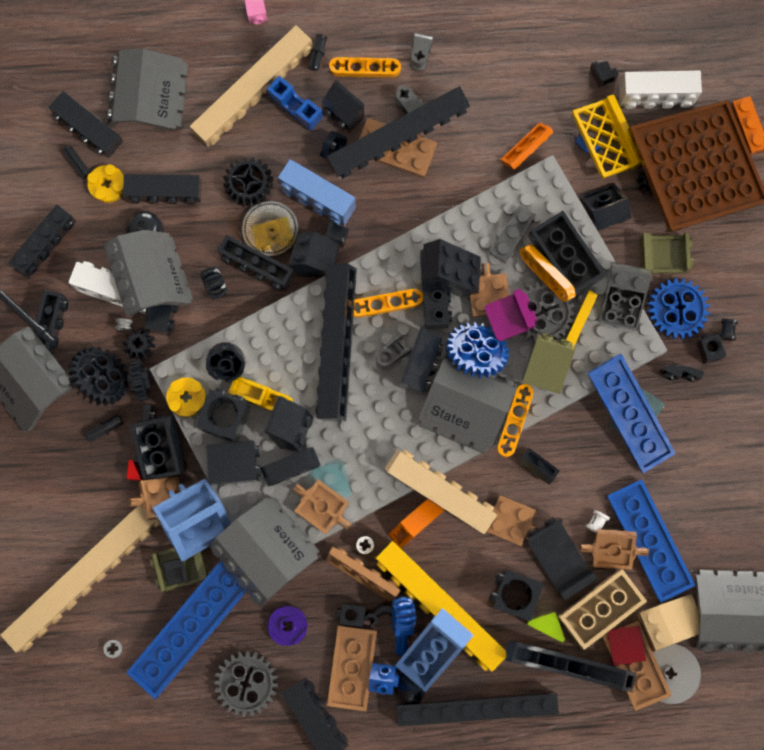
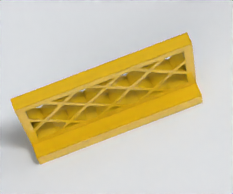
M614 94L607 96L602 101L571 112L602 179L628 169H636L641 165L628 131L629 125ZM602 106L605 112L604 117L594 113L597 107ZM585 113L589 115L588 122L582 121L578 114ZM592 117L602 121L599 128L590 124ZM604 122L611 125L613 129L611 133L602 130ZM588 128L597 132L595 139L588 136ZM600 134L609 137L607 144L598 141ZM612 139L619 142V150L610 146ZM596 145L605 148L603 156L596 153ZM608 150L617 154L615 161L606 157ZM619 157H625L629 164L624 166L618 163ZM603 162L613 165L612 170L605 172L602 166Z

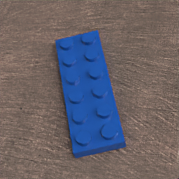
M619 353L587 373L641 473L647 472L676 454L622 354Z
M641 479L606 496L623 531L636 532L637 548L649 549L648 556L636 555L659 603L696 586L643 480Z

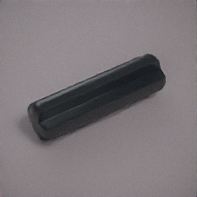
M71 145L66 146L62 150L63 154L82 179L87 178L90 170Z

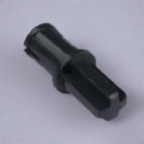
M316 34L314 47L310 51L312 54L308 66L312 71L319 70L322 57L325 55L326 35L322 38L323 34Z
M116 414L104 422L101 421L98 426L87 431L85 436L89 442H93L105 434L109 435L110 431L124 423L120 416Z

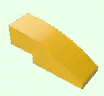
M242 377L234 380L228 391L233 396L235 394L242 396L249 403L271 412L278 396L293 402V399L288 395Z

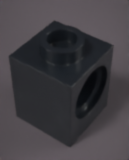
M710 333L701 336L702 339L697 342L703 364L726 357L719 334L713 336ZM708 343L715 347L714 352L708 350Z
M342 604V608L338 607L336 619L340 620L339 624L363 627L366 607ZM349 609H353L357 614L356 619L353 621H349L345 617V613Z

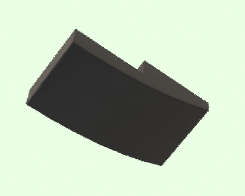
M667 365L659 371L663 374L664 378L671 381L678 380L683 375V378L687 381L697 382L702 379L704 374L701 370L681 365Z

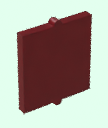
M622 626L621 629L609 630L607 632L613 666L632 665V663L646 661L640 626L628 628Z

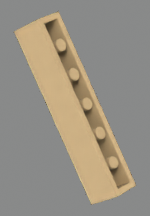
M399 449L396 450L384 468L389 474L481 533H486L497 516L493 511L494 507L486 501L483 504L477 501L478 496L470 491L468 493L461 490L462 486L455 481L451 483L446 481L445 478L447 476L438 470L435 473L429 470L430 465L422 460L417 462L412 459L414 455L405 449L403 452Z

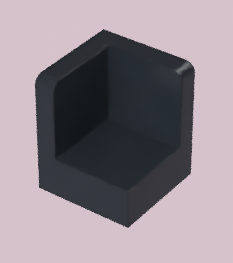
M594 61L591 64L590 70L599 88L616 81L619 74L616 68L611 69L608 61L599 64L597 61Z
M330 219L325 236L339 241L340 247L344 248L349 229L335 225L334 220Z
M178 558L163 562L168 585L188 582L184 561L182 562Z
M399 673L398 687H394V690L404 705L420 703L425 691L404 673Z

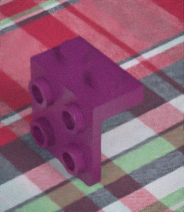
M521 288L513 291L512 295L485 306V312L498 341H503L535 328L536 315L533 310H529L527 305L530 303L526 292L522 293Z

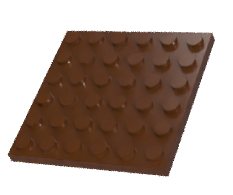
M728 100L629 127V134L669 233L764 205V186Z

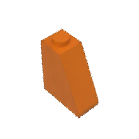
M427 499L402 520L388 535L402 549L445 509Z

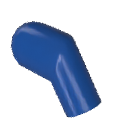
M582 135L577 137L575 142L585 153H590ZM596 145V153L601 151L602 147Z

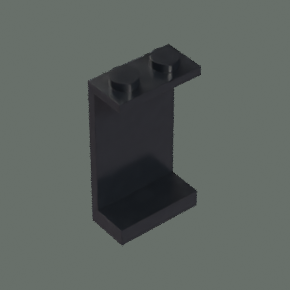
M551 517L544 522L545 525L541 528L535 527L528 531V536L525 537V540L560 598L566 600L598 579L594 572L589 570L562 525V519Z

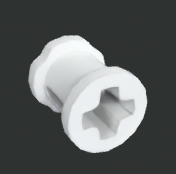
M594 510V515L590 523L586 525V528L596 533V529H602L605 522L609 521L610 518Z
M363 536L358 539L356 547L360 553L368 554L373 551L374 543L370 537ZM364 540H368V544L371 545L366 551H363V548L360 546V543H364Z

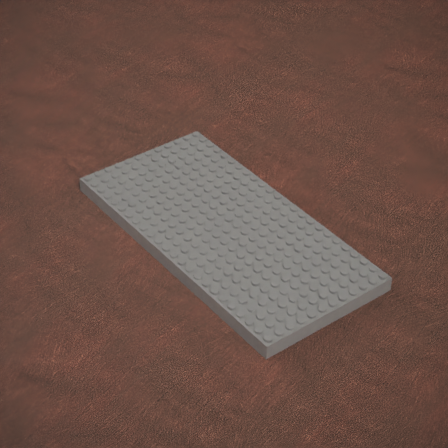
M553 155L348 263L357 268L355 299L409 289H418L422 292L420 250H423V244L442 239L480 256L481 264L485 263L486 271V263L490 264L491 274L506 273L510 296L513 294V291L520 288L521 291L522 289L528 291V285L535 288L536 282L539 283L540 287L543 285L544 282L522 260L520 249L529 244L533 245L528 237L530 230L563 210L606 275L603 280L572 298L569 302V305H575L574 309L570 310L576 313L574 317H570L572 320H575L588 291L590 290L598 294L574 345L575 353L561 393L558 394L530 385L533 388L534 394L522 431L596 392L587 373L619 353L623 355L632 372L668 351L644 309L642 310L637 331L599 322L611 263L615 262ZM521 205L536 214L505 264L489 253L517 208ZM480 265V276H482V266ZM325 276L150 368L165 399L171 383L180 378H192L199 382L206 392V398L209 389L215 391L216 388H219L229 394L228 391L233 381L225 382V380L219 379L218 381L212 378L206 370V357L214 345L221 342H230L237 345L245 356V368L240 377L288 395L293 399L294 403L306 408L313 416L312 426L307 432L306 442L302 446L301 451L314 447L321 466L270 487H267L262 471L261 477H258V482L211 486L221 501L230 523L232 524L237 518L266 497L269 500L274 497L282 506L279 512L283 513L286 511L295 522L292 527L298 526L308 537L304 542L307 544L311 541L316 545L344 528L337 523L326 535L296 513L294 510L300 504L302 496L293 491L294 487L301 491L296 487L297 483L305 490L311 488L318 479L350 502L344 510L342 517L354 524L415 491L384 469L397 449L402 452L404 449L414 455L412 459L417 462L422 460L430 465L429 470L434 473L438 470L442 474H446L482 454L472 449L473 442H470L469 446L466 447L454 441L456 436L452 434L450 439L436 434L438 427L434 426L432 432L419 427L421 420L418 419L446 353L449 354L446 352V342L450 333L453 332L454 328L458 329L460 324L465 327L467 322L471 326L476 322L479 327L484 323V328L486 329L490 326L487 317L473 318L470 296L461 298L451 294V303H448V311H452L453 321L449 322V328L427 329L442 338L441 344L444 347L441 356L437 355L434 362L438 364L434 374L430 373L428 380L431 381L428 392L424 391L422 396L400 388L411 352L387 369H381L377 366L376 355L380 349L399 334L403 336L402 339L407 346L413 349L420 327L425 328L423 302L416 308L363 318L353 317L346 421H323L316 419L315 408L318 403L317 387L319 385L318 369L321 361L320 348L322 347L321 330L324 320L322 312L325 306ZM412 294V298L406 299V295H403L404 305H408L407 300H413L416 303L420 297ZM545 296L543 297V302L552 304V299ZM393 297L390 303L392 306L397 307L401 304V299ZM375 300L372 302L371 307L374 310H379L382 308V303ZM365 302V307H359V304L355 305L354 310H356V313H360V309L366 308V312H370L368 302ZM528 305L529 310L535 312L534 306ZM555 305L545 312H543L541 309L540 313L536 316V318L543 314L546 317L547 313L550 310L558 308L559 305ZM558 313L552 314L553 320L561 321V316ZM535 322L536 329H544L543 323ZM564 330L566 336L562 337L559 335V341H561V339L566 340L569 331ZM526 333L503 340L507 342L506 347L509 348V358L502 371H497L499 376H507L514 379L518 383L517 388L522 384H526L522 382L535 345L533 337L526 340ZM381 355L379 357L383 363L390 361L388 355ZM524 388L523 391L519 390V393L522 394L521 400L518 401L516 399L515 402H521L527 406V402L524 403L523 401L530 394ZM188 392L181 396V399H184V403H187L188 399L192 398V396L188 395ZM248 402L251 409L239 442L255 441L256 445H259L260 457H257V465L263 467L297 453L296 451L280 449L266 434L265 429L272 412ZM224 403L214 409L212 414L215 421L214 426L225 428L234 423L237 418V413L233 407L234 404ZM516 406L513 408V414L521 417L524 414V410L522 407ZM202 409L192 417H181L173 412L208 479L206 444L230 443V441L201 432L196 427ZM509 409L500 427V430L496 436L492 448L498 445ZM511 424L507 427V432L510 435H516L518 429L515 425Z

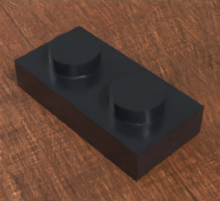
M530 448L525 451L518 461L549 485L560 471Z

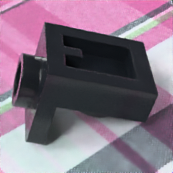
M330 131L323 142L320 156L326 158L330 153L345 147L348 137Z

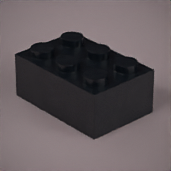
M442 239L423 244L421 281L461 298L478 294L481 257Z

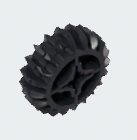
M243 157L244 162H240L237 159V165L230 164L232 170H225L228 174L223 176L224 181H226L223 183V187L227 188L225 193L230 195L229 199L231 201L235 199L236 205L240 204L241 201L243 207H246L247 203L250 204V207H253V202L260 205V199L266 201L265 194L271 195L269 189L274 187L270 183L274 181L273 176H270L272 172L270 169H267L266 163L261 165L260 159L256 162L254 157H251L250 161ZM246 170V172L243 175H238L240 172ZM254 170L263 176V181L254 177ZM250 178L251 182L246 186L245 182H248ZM234 183L243 187V194L234 189ZM259 189L257 192L250 194L252 190Z

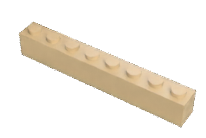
M297 25L294 26L190 125L192 133L207 147L211 144L214 145L224 131L228 132L237 119L244 117L248 108L255 106L259 102L260 97L264 93H268V87L278 76L284 78L290 68H295L299 60L310 53L313 47L312 40Z

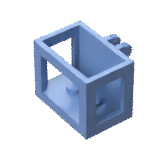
M206 479L187 489L183 484L179 485L180 493L175 494L172 490L168 491L170 498L153 507L168 540L182 562L209 547L212 541L231 524L221 501Z

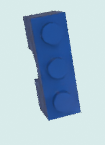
M278 76L268 87L269 98L308 130L312 131L323 118L322 110L309 99L305 101L299 97L294 91L293 86L282 77Z

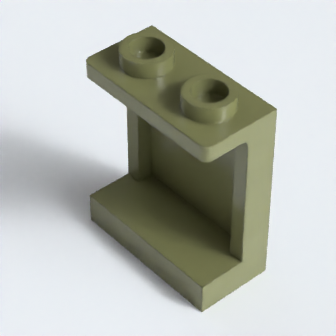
M643 233L640 237L641 268L650 270L651 274H687L694 265L693 257H690V249H692L693 242L692 238H689V233L670 236H651V233Z
M537 334L522 382L560 394L575 353V346L568 340L561 339V341H558L549 334Z
M174 548L152 553L153 558L150 559L152 569H156L158 576L155 578L156 586L158 589L161 588L162 592L204 581L209 575L203 551L184 560L188 582L167 584L163 562L179 558Z

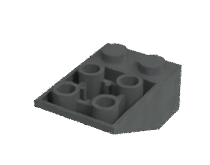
M616 262L611 263L599 318L600 323L637 331L652 277L650 270Z

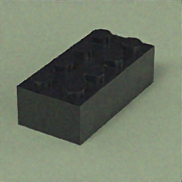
M563 210L530 230L528 237L535 248L572 284L575 289V297L605 277L606 273Z

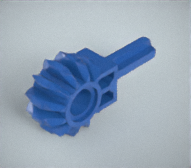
M409 597L395 598L391 604V625L396 637L395 653L400 656L407 652L408 635H413L416 624L415 605Z

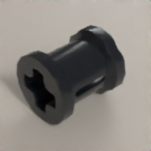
M722 319L721 340L736 341L735 330L738 321Z

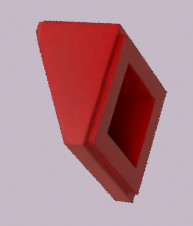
M129 460L126 478L130 481H143L137 463Z

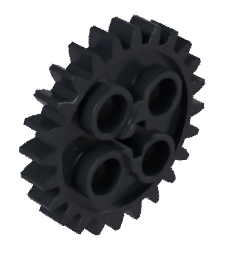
M94 346L90 349L86 347L83 351L80 350L71 359L72 362L69 364L71 369L68 371V374L72 375L69 381L75 382L71 387L78 388L79 390L76 394H84L82 399L84 400L88 397L90 404L96 401L97 406L101 403L104 406H107L109 403L113 405L127 393L126 390L129 388V385H127L128 378H126L128 372L123 371L126 365H120L121 359H114L115 353L110 356L108 349L102 352L101 347L95 350Z

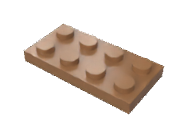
M367 118L360 138L387 124ZM417 135V140L410 144L407 141L400 144L402 148L395 152H391V150L385 152V157L377 162L425 178L437 147V142Z
M332 547L326 562L388 602H393L400 592L396 583L391 580L385 581L376 570H368L364 567L363 562L356 558L354 560L351 559L343 549Z
M639 621L625 626V628L640 626L646 661L632 663V665L623 664L615 666L637 673L633 692L626 691L634 711L672 696ZM608 634L602 636V639L612 659Z
M338 626L327 706L367 711L369 678L373 664L377 631Z

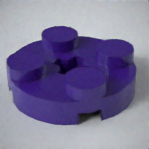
M285 606L278 608L272 613L268 622L271 638L280 645L291 646L297 644L307 633L308 623L306 616L296 607ZM284 621H292L291 626L293 629L291 631L289 629L284 631Z

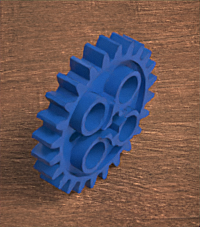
M675 278L673 284L668 279L666 286L661 283L659 285L660 290L657 288L653 290L655 295L651 294L649 298L652 301L647 304L652 309H649L647 313L653 314L649 320H655L656 323L653 326L660 327L658 333L664 330L665 337L672 334V339L674 340L679 335L680 340H682L685 335L687 338H690L692 333L696 335L699 333L698 329L702 330L704 328L702 323L708 322V319L704 316L710 314L705 309L709 308L710 304L704 303L708 297L701 296L705 291H697L699 285L692 287V281L685 284V278H683L679 283L677 278ZM683 295L689 296L691 302H685L683 300ZM664 297H670L672 304L665 303ZM677 305H678V308H680V309L682 308V311H681L680 313H679V310H678V309H675V307H676ZM686 313L693 316L692 322L685 318ZM666 315H671L674 318V323L668 322Z
M468 322L465 327L460 324L458 329L454 328L453 332L450 333L446 342V352L449 353L447 358L453 359L451 364H458L457 370L464 369V375L470 372L472 378L474 374H477L479 379H481L483 374L486 378H489L490 374L496 376L497 371H502L509 358V348L506 347V341H498L494 332L491 331V326L486 329L484 328V323L479 327L476 322H474L473 326Z

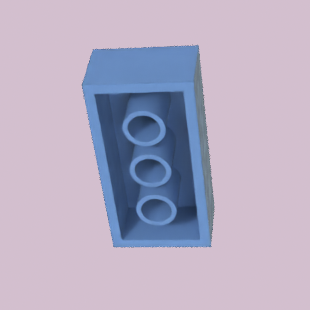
M291 159L278 177L283 194L288 197L293 196L297 198V201L305 207L309 205L314 208L313 211L320 216L325 215L334 220L335 225L345 226L356 209L355 197Z
M442 608L395 666L426 692L474 635Z

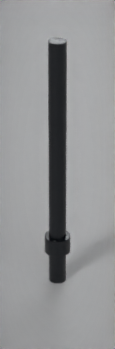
M0 289V299L23 319L40 339H44L49 345L54 346L57 340L49 334V330L43 325H39Z

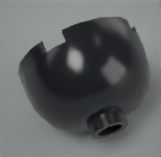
M149 211L134 213L126 223V234L141 230L164 233L162 221L157 215Z
M221 342L209 350L206 357V370L215 380L219 381L221 379L225 380V382H231L238 379L244 372L245 356L237 345L230 342Z

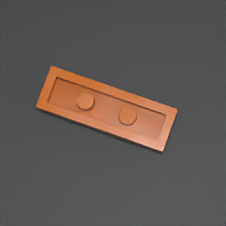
M751 96L733 101L731 105L750 154L763 151L764 131Z
M539 122L500 159L503 165L515 170L548 139L553 130L550 126Z

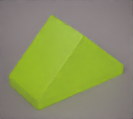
M556 612L533 618L531 622L526 621L525 623L562 643L565 640Z

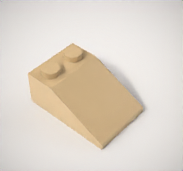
M692 594L653 607L637 615L652 652L694 637L699 633V610Z

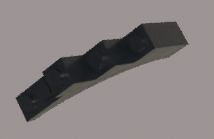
M509 641V646L506 650L505 661L574 677L622 691L633 692L636 672L514 641Z

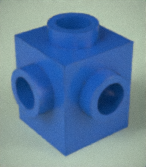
M373 663L369 678V692L393 695L394 687H398L399 675H396V666Z

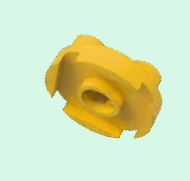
M110 164L102 165L88 175V189L96 200L112 203L122 197L124 175L115 166ZM105 180L112 181L109 184V188H106V186L102 187Z
M180 378L171 383L166 395L167 404L178 416L192 417L203 408L206 392L195 379ZM185 392L192 396L191 399H188L187 403H184V399H181Z

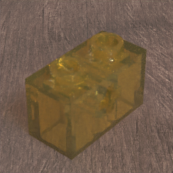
M288 216L251 226L257 249L261 248L262 251L273 249L272 245L278 243L280 246L291 244L290 240L294 239ZM271 229L279 233L275 240L267 236V234H270Z

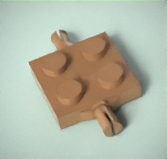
M485 263L481 264L483 275L480 276L479 293L470 295L473 318L487 317L485 312L487 304L509 296L506 273L491 274L489 263H486L487 271L485 270Z
M178 477L140 481V498H129V506L141 505L145 512L146 521L158 519L153 507L170 498L168 491L172 490L175 494L180 493Z
M319 479L308 490H305L298 483L296 484V487L301 491L295 487L293 491L302 496L300 504L294 510L296 513L326 535L337 523L348 530L352 523L342 516L350 502Z
M499 495L496 504L493 506V511L497 516L486 532L522 546L528 534L527 532L535 528V526H532V519L536 510Z
M596 529L593 545L581 544L580 547L581 552H592V565L598 568L632 570L636 555L648 556L649 554L648 548H637V534L633 531Z

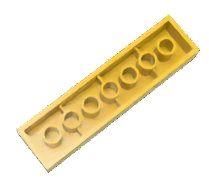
M393 541L377 556L376 560L378 562L376 565L384 573L388 570L393 575L390 579L398 586L402 584L407 589L405 593L412 600L416 598L421 603L419 607L426 614L431 612L436 616L443 608L474 635L463 650L471 657L475 655L478 658L476 663L485 671L489 669L493 672L506 658V651Z

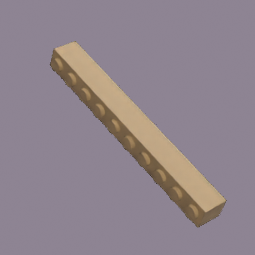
M141 505L137 506L1 634V637L15 652H26L33 645L32 641L36 637H42L48 631L47 627L51 623H57L63 617L61 614L66 609H72L77 604L76 600L81 595L84 597L92 590L91 585L95 582L99 583L106 577L105 572L108 569H114L121 562L120 558L124 554L129 555L136 548L134 545L139 540L141 542L150 535L149 531L153 527H159L161 525L159 520L146 521Z

